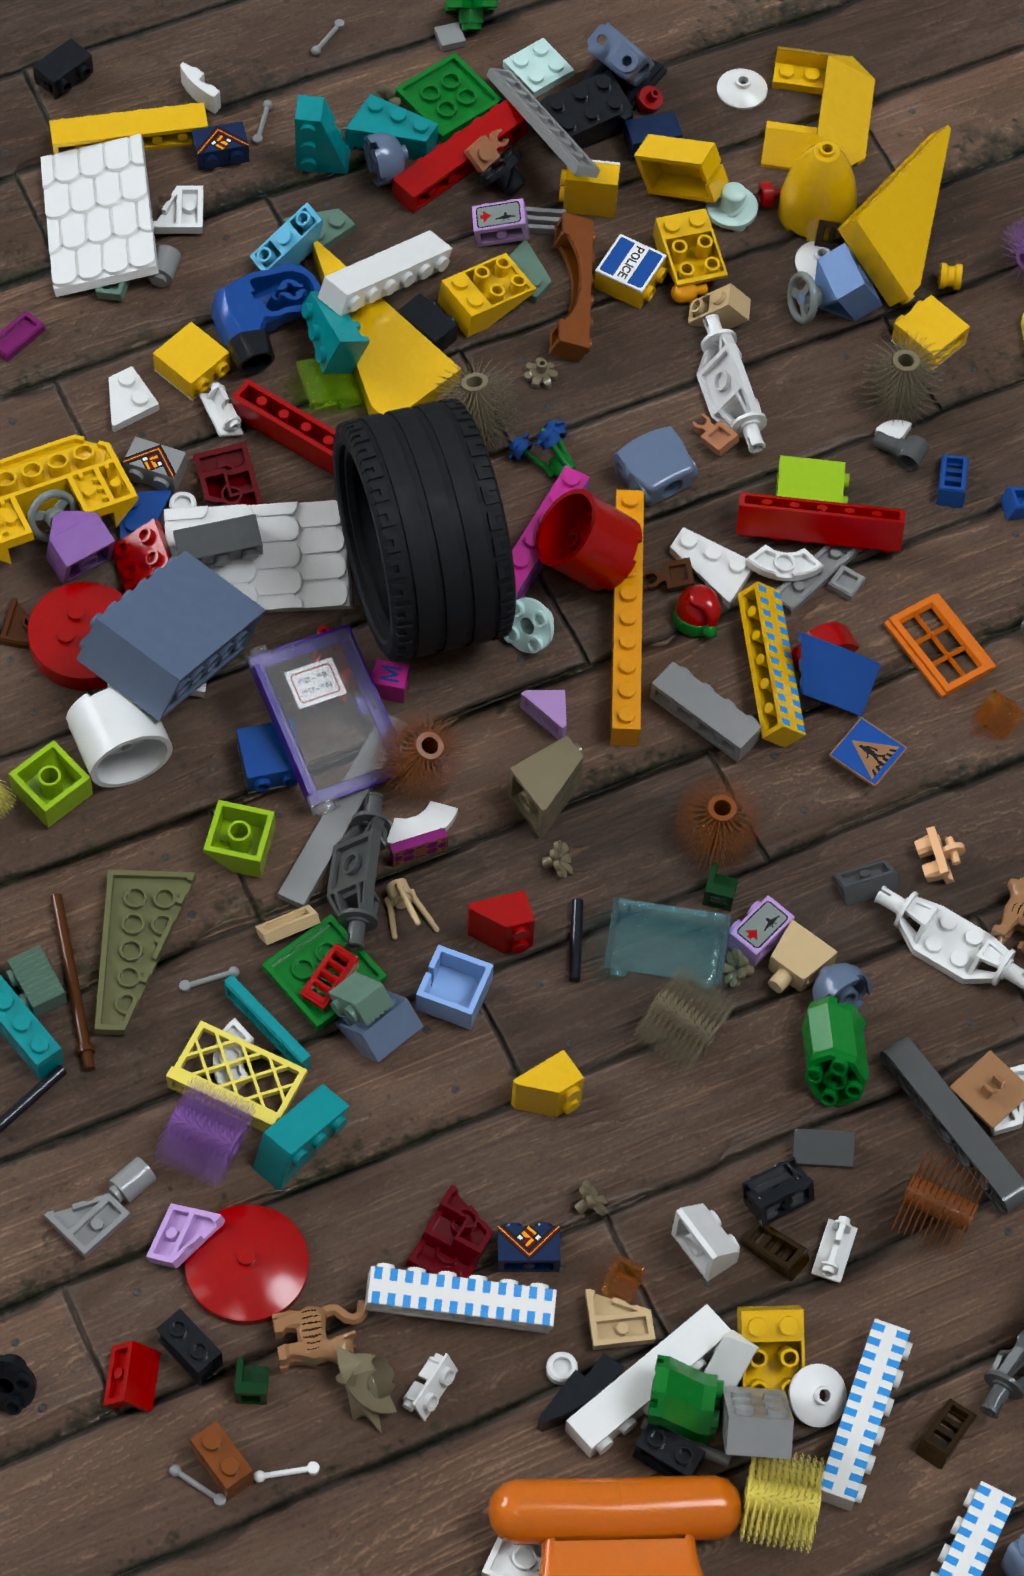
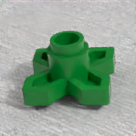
M445 0V12H459V24H461L462 31L482 30L484 11H495L498 7V0Z

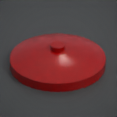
M235 1205L216 1212L223 1216L225 1219L224 1224L185 1260L187 1284L196 1302L211 1316L234 1325L265 1323L272 1320V1314L289 1310L302 1294L309 1273L308 1249L299 1229L282 1213L261 1205Z

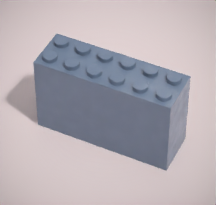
M184 551L177 557L172 556L162 569L157 567L150 578H143L133 591L127 590L120 601H113L103 614L98 612L89 623L91 630L81 640L79 644L81 651L76 660L160 721L246 649L266 610L194 556Z

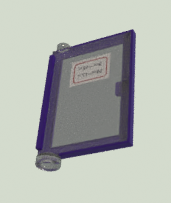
M349 624L268 650L266 645H261L250 651L251 656L246 659V662L306 803L314 817L325 815L339 808L340 803L338 799L383 784L390 779L392 780L389 775L387 780L383 777L387 775L385 773L391 770L380 769L392 766L384 765L388 762H382L388 761L387 759L391 758H385L387 755L379 757L383 756L380 755L382 754L380 752H386L383 751L385 750L383 748L386 746L383 747L381 745L386 743L384 741L387 740L386 736L388 735L385 733L389 734L387 731H389L388 729L391 730L392 723Z

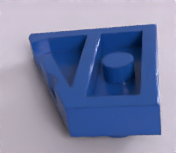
M171 490L136 492L138 501L120 522V540L153 518L161 521L163 511L172 497Z

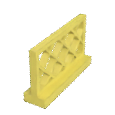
M200 1021L175 1066H171L166 1080L168 1088L182 1094L183 1090V1095L185 1094V1096L188 1089L189 1091L190 1089L191 1091H196L195 1089L197 1088L198 1091L200 1087V1090L204 1091L203 1095H207L209 1092L208 1097L210 1093L211 1096L213 1093L214 1096L216 1095L215 1099L217 1096L218 1099L221 1096L220 1100H218L219 1103L222 1097L223 1100L226 1097L225 1102L227 1101L231 1107L233 1103L234 1106L236 1103L237 1106L239 1105L238 1109L242 1104L241 1109L243 1111L245 1107L246 1110L249 1107L250 1121L247 1125L265 1132L285 1115L303 1083L308 1069L206 1022ZM206 1032L215 1036L217 1045L201 1049L198 1040L202 1033ZM237 1046L242 1049L244 1057L227 1061L224 1049ZM220 1050L224 1063L207 1068L203 1055ZM200 1057L203 1066L202 1070L191 1073L183 1069L187 1060ZM263 1058L269 1062L271 1069L254 1074L250 1061ZM247 1063L250 1075L234 1080L230 1068ZM226 1069L230 1082L217 1085L211 1081L209 1074ZM287 1070L297 1074L294 1083L281 1086L277 1076L278 1073ZM273 1075L277 1088L261 1093L257 1080ZM253 1081L257 1094L249 1097H243L238 1094L236 1086ZM280 1094L282 1104L277 1112L265 1107L264 1098Z

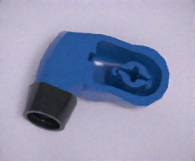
M287 263L270 270L253 272L216 291L211 305L212 319L219 337L226 346V350L229 351V355L240 373L254 374L266 369L273 363L275 355L269 332L276 330L285 323L302 319V304L306 301L310 291H320L321 286L315 276L303 266Z

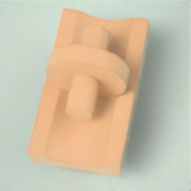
M935 826L926 828L928 835L914 841L920 859L933 854L936 858L935 861L922 865L925 878L928 882L944 879L946 885L954 882L948 860L951 859L954 866L961 863L959 857L966 851L965 846L961 842H954L953 837L949 836L945 838L946 845L943 847Z

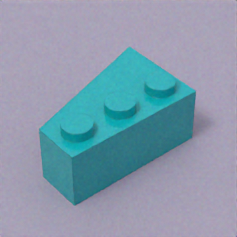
M373 94L369 95L345 128V144L349 145L351 150H354V147L363 148V144L368 143V141L364 140V137L375 133H388L396 137L400 145L406 146L409 159L413 160L426 156L438 145V123Z
M298 95L295 113L296 170L348 174L351 149L349 145L345 144L341 129L337 128L335 117L325 97Z
M310 291L306 301L302 304L301 313L303 318L306 319L308 336L313 342L315 358L320 364L322 374L352 373L370 340L367 336L360 334L361 325L358 321L351 319V312L339 316L318 298L320 291Z
M324 1084L320 1085L263 1133L252 1169L280 1191L334 1133L338 1134L348 1122L346 1116L350 1105Z

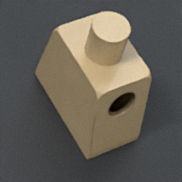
M792 920L770 957L768 969L774 975L770 978L768 984L777 993H782L788 985L797 991H803L816 980L819 971L823 967L835 964L838 951Z

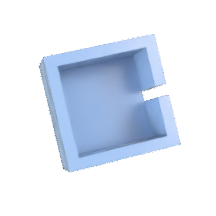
M438 945L428 966V972L425 973L416 993V1010L471 1030L493 981L494 965Z

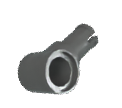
M881 431L876 433L872 445L874 448L893 454L898 465L907 471H916L930 448L928 442L920 436L910 435L907 439L902 437L898 439Z

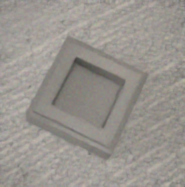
M459 22L434 27V34L442 52L466 46V39Z
M842 564L828 583L827 589L851 602L864 585L866 577Z

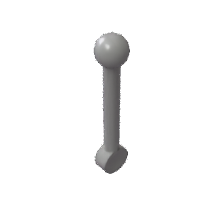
M335 20L331 31L317 46L312 47L311 53L313 55H319L321 48L337 30L344 28V20Z
M270 100L263 102L264 111L257 134L252 137L253 144L255 145L263 143L262 132L268 112L273 107V103Z
M232 966L228 971L191 982L182 980L179 983V988L181 992L187 993L192 987L231 975L236 978L240 971L237 967Z
M175 1464L170 1467L169 1473L171 1476L180 1477L212 1498L217 1507H223L226 1504V1496L224 1494L214 1493L182 1472L179 1465Z

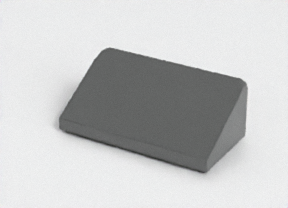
M887 859L833 875L835 884L846 906L876 898L878 892L882 891L881 888L883 886H886L893 892L899 890L898 873Z
M794 1129L792 1157H795L796 1165L853 1169L855 1132Z

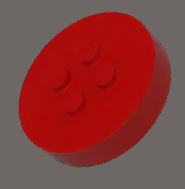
M76 582L56 588L45 595L33 609L28 622L29 651L38 670L52 682L66 688L93 690L106 687V681L76 659L81 651L79 647L81 640L91 630L89 623L98 612L103 614L113 601H120L123 594L104 584Z

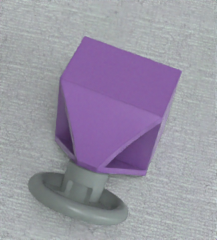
M58 489L46 491L32 502L28 510L27 522L33 531L34 537L48 542L46 559L63 585L111 559L115 540L98 513L79 511L74 497L68 492ZM51 498H60L55 506L47 511H37L45 501ZM67 504L70 507V511L63 510ZM36 520H44L51 528L50 534L41 532L36 525Z

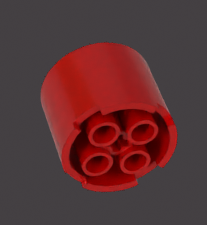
M573 489L562 494L548 508L539 524L535 546L538 558L545 565L593 592L602 589L610 591L621 584L633 570L636 564L633 558L638 543L642 542L643 537L641 527L635 519L587 490Z

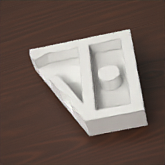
M132 366L108 377L111 423L114 432L160 410L159 403Z

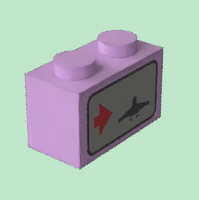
M523 198L472 206L473 230L478 247L530 239L528 215Z
M769 895L762 902L756 901L748 910V916L742 921L739 919L735 921L728 931L730 935L727 946L732 950L734 948L741 950L742 955L748 957L749 964L753 965V967L778 944L789 923L795 919L794 915Z

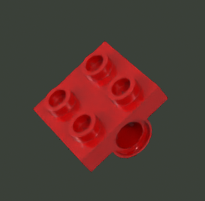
M155 518L116 542L112 552L125 591L129 589L133 591L143 578L149 579L157 567L162 569L172 557L161 523Z

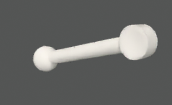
M312 1461L304 1467L271 1472L258 1470L253 1474L254 1480L257 1483H261L268 1478L308 1473L314 1476L319 1472V1464Z

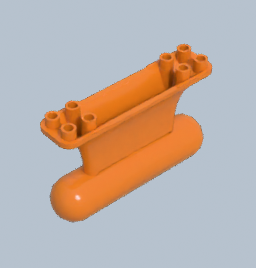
M716 1475L515 1479L503 1483L494 1491L489 1500L488 1515L493 1531L504 1542L514 1545H541L539 1576H704L700 1567L695 1541H716L729 1537L737 1530L742 1520L743 1502L739 1490L727 1478Z

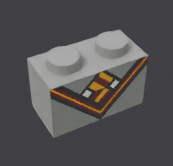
M136 436L123 460V469L130 481L144 483L158 490H171L173 493H176L188 468L186 452Z

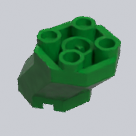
M833 996L810 1002L802 1025L807 1068L804 1080L815 1097L819 1098L822 1104L829 1107L835 1105L843 1106L860 1101L869 1077L864 1039L866 1022L854 1004L846 1002L845 1005L837 1002L838 998Z
M657 1355L647 1423L660 1425L695 1442L708 1443L709 1439L714 1440L720 1411L717 1410L722 1398L724 1381L718 1380V1375L704 1373L670 1356Z

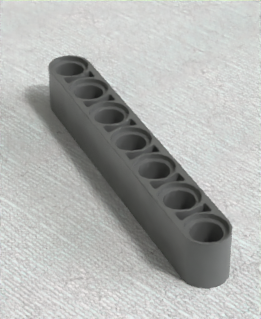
M903 1037L881 1051L880 1058L885 1068L962 1165H965L966 1170H970L969 1174L973 1177L977 1170L974 1178L977 1183L982 1175L979 1183L981 1189L989 1176L983 1191L997 1209L1003 1214H1008L1023 1204L1024 1180L911 1039Z

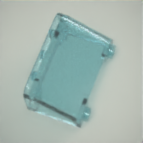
M614 897L604 968H609L610 975L626 977L627 971L673 977L677 969L681 970L680 967L683 964L685 968H682V970L690 972L687 975L692 976V971L693 973L695 971L696 974H693V978L697 982L700 981L699 984L701 986L706 984L712 990L711 988H714L715 984L721 985L731 914Z

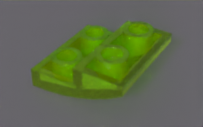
M316 358L295 362L311 411L336 404L339 410L364 403L354 372L322 374L320 364L316 361Z

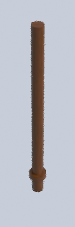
M56 893L51 895V903L79 1044L76 1050L77 1055L81 1057L83 1070L91 1072L95 1070L93 1058L95 1047L90 1042L62 894Z

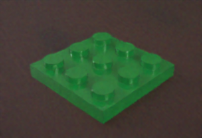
M456 53L449 55L395 88L396 97L400 98L401 102L411 112L438 123V139L442 143L451 138L457 131L469 126L475 118L489 112L494 105L503 102V99Z
M332 914L262 964V970L317 1032L336 1019L338 1015L333 1011L331 1005L325 1011H322L302 998L300 992L335 943L345 948L347 931ZM364 950L351 952L359 958L357 973L359 972L373 980H378L382 984L387 981V975ZM330 968L328 970L335 976H340V974L334 971L333 969ZM324 978L320 980L330 987L333 986L332 983L325 980ZM314 987L313 991L322 997L327 995L317 987Z

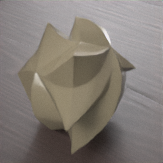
M337 1345L340 1373L336 1375V1381L348 1393L352 1420L366 1416L382 1434L379 1414L397 1412L390 1397L395 1387L392 1383L395 1372L390 1367L389 1360L373 1354H353Z

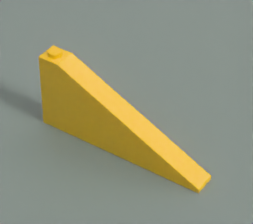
M949 125L930 134L837 229L889 307L899 302L901 305H904L915 297L913 293L921 285L951 133Z
M316 240L313 243V260L322 283L325 276L347 267L319 241ZM380 298L374 303H369L351 312V319L358 321L361 325L360 334L367 336L370 340L353 370L369 415L377 413L384 415L385 412L405 407L412 408L415 405L433 401L437 402L440 400L437 396L443 398L440 395L445 397L442 392H451L442 390H452L450 387L459 386L457 384H443L444 386L453 385L449 386V389H444L447 387L435 384L454 383L447 380V378L461 380L453 375L455 373L461 376V372L456 369L459 366L384 299Z

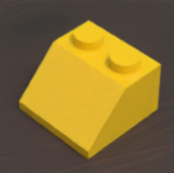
M562 1050L513 1080L511 1105L517 1110L557 1117L564 1112L569 1114L580 1106L584 1077L567 1053Z

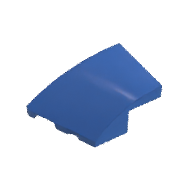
M799 632L798 641L801 642L802 659L799 660V670L801 672L799 680L800 694L817 702L832 705L862 717L881 664L830 642Z

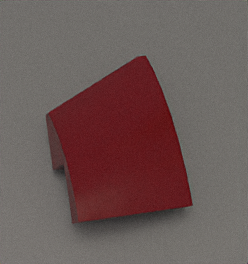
M246 442L193 454L205 502L224 506L263 504Z
M451 1184L439 1203L437 1211L425 1228L420 1241L408 1258L405 1267L423 1268L426 1270V1273L438 1274L440 1271H450L456 1273L457 1277L469 1278L472 1275L494 1232L485 1221L479 1218L477 1211L472 1205L468 1207L461 1199L456 1186Z

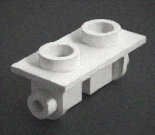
M219 382L213 383L209 393L199 394L219 437L244 434L240 424L241 418L237 415L232 403H228L229 397L224 385H221Z
M839 1216L838 1220L828 1219L811 1274L841 1283L858 1229L850 1224L851 1220L848 1217Z
M435 1353L434 1357L430 1356L418 1375L420 1379L426 1381L425 1384L414 1381L403 1397L404 1403L402 1406L410 1412H413L415 1409L423 1421H426L429 1414L435 1410L440 1397L454 1381L455 1374L458 1371L447 1353L444 1356Z

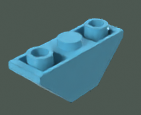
M307 202L254 251L250 258L260 270H270L287 263L298 265L313 251V243L316 240L318 241L324 221Z

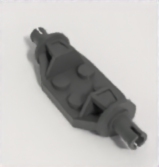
M378 792L366 794L364 811L352 816V828L333 846L326 897L338 916V923L348 930L345 949L350 952L364 950L365 932L376 929L379 922L377 911L380 899L374 891L378 857L380 851L387 849V832L390 831L392 823L386 815L381 814L384 796Z
M1024 1330L1018 1335L1012 1350L999 1351L991 1370H987L984 1375L985 1382L992 1389L980 1409L991 1418L996 1419L999 1417V1413L1008 1398L1019 1400L1024 1396ZM1015 1373L1023 1376L1017 1381L1012 1378Z

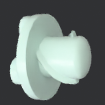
M729 182L724 185L722 193L715 203L706 202V210L711 223L724 229L742 232L755 220L758 212V202L755 196L742 184Z
M529 597L517 599L513 627L510 634L504 637V639L522 652L537 653L545 649L552 641L554 635L553 615L548 608L536 599Z

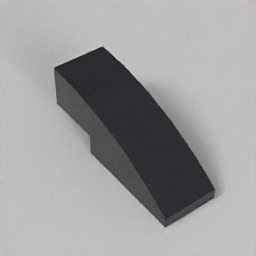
M603 1353L586 1377L575 1370L538 1418L537 1429L544 1432L565 1424L567 1419L622 1375L624 1366Z

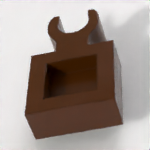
M690 557L664 562V571L648 570L645 572L646 578L655 577L657 579L655 583L647 584L650 591L657 590L660 586L666 584L668 592L686 589L689 586L695 585Z

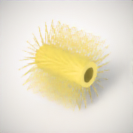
M795 1454L794 1460L797 1462L800 1470L791 1468V1464L787 1459L784 1460L786 1465L789 1466L784 1465L783 1468L782 1464H778L777 1458H773V1461L776 1462L771 1461L770 1464L769 1460L764 1458L763 1461L762 1458L758 1457L757 1466L755 1462L757 1458L751 1456L752 1464L749 1465V1476L747 1477L743 1494L742 1509L744 1510L742 1523L740 1522L742 1528L740 1527L741 1532L745 1533L747 1530V1533L752 1536L751 1528H754V1536L758 1539L757 1531H759L761 1538L764 1540L763 1533L766 1534L767 1529V1533L773 1536L776 1545L777 1539L775 1537L778 1538V1541L780 1540L783 1546V1541L779 1537V1530L780 1536L784 1541V1533H786L787 1539L791 1544L793 1540H791L790 1535H792L797 1547L798 1540L795 1537L799 1538L803 1548L804 1541L802 1539H804L811 1550L806 1535L812 1544L814 1524L816 1534V1521L818 1523L822 1498L821 1485L824 1468L819 1461L821 1468L819 1469L813 1458L815 1469L812 1463L810 1465L808 1458L806 1459L807 1464L811 1468V1474L806 1463L804 1466L806 1472H804V1468L797 1461ZM800 1455V1460L804 1465V1461ZM779 1458V1462L784 1464L783 1459ZM792 1459V1467L797 1468L796 1463ZM766 1534L767 1539L771 1543L770 1536ZM786 1540L788 1548L790 1549L789 1542Z

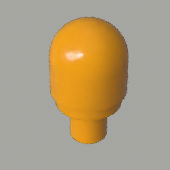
M693 284L678 288L674 285L671 289L672 299L680 304L692 302L697 299L698 295L708 294L707 284Z

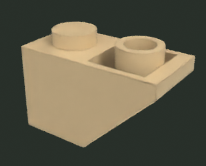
M731 283L690 302L688 324L705 327L703 319H706L705 317L708 315L717 314L722 328L731 329L749 321L751 299Z

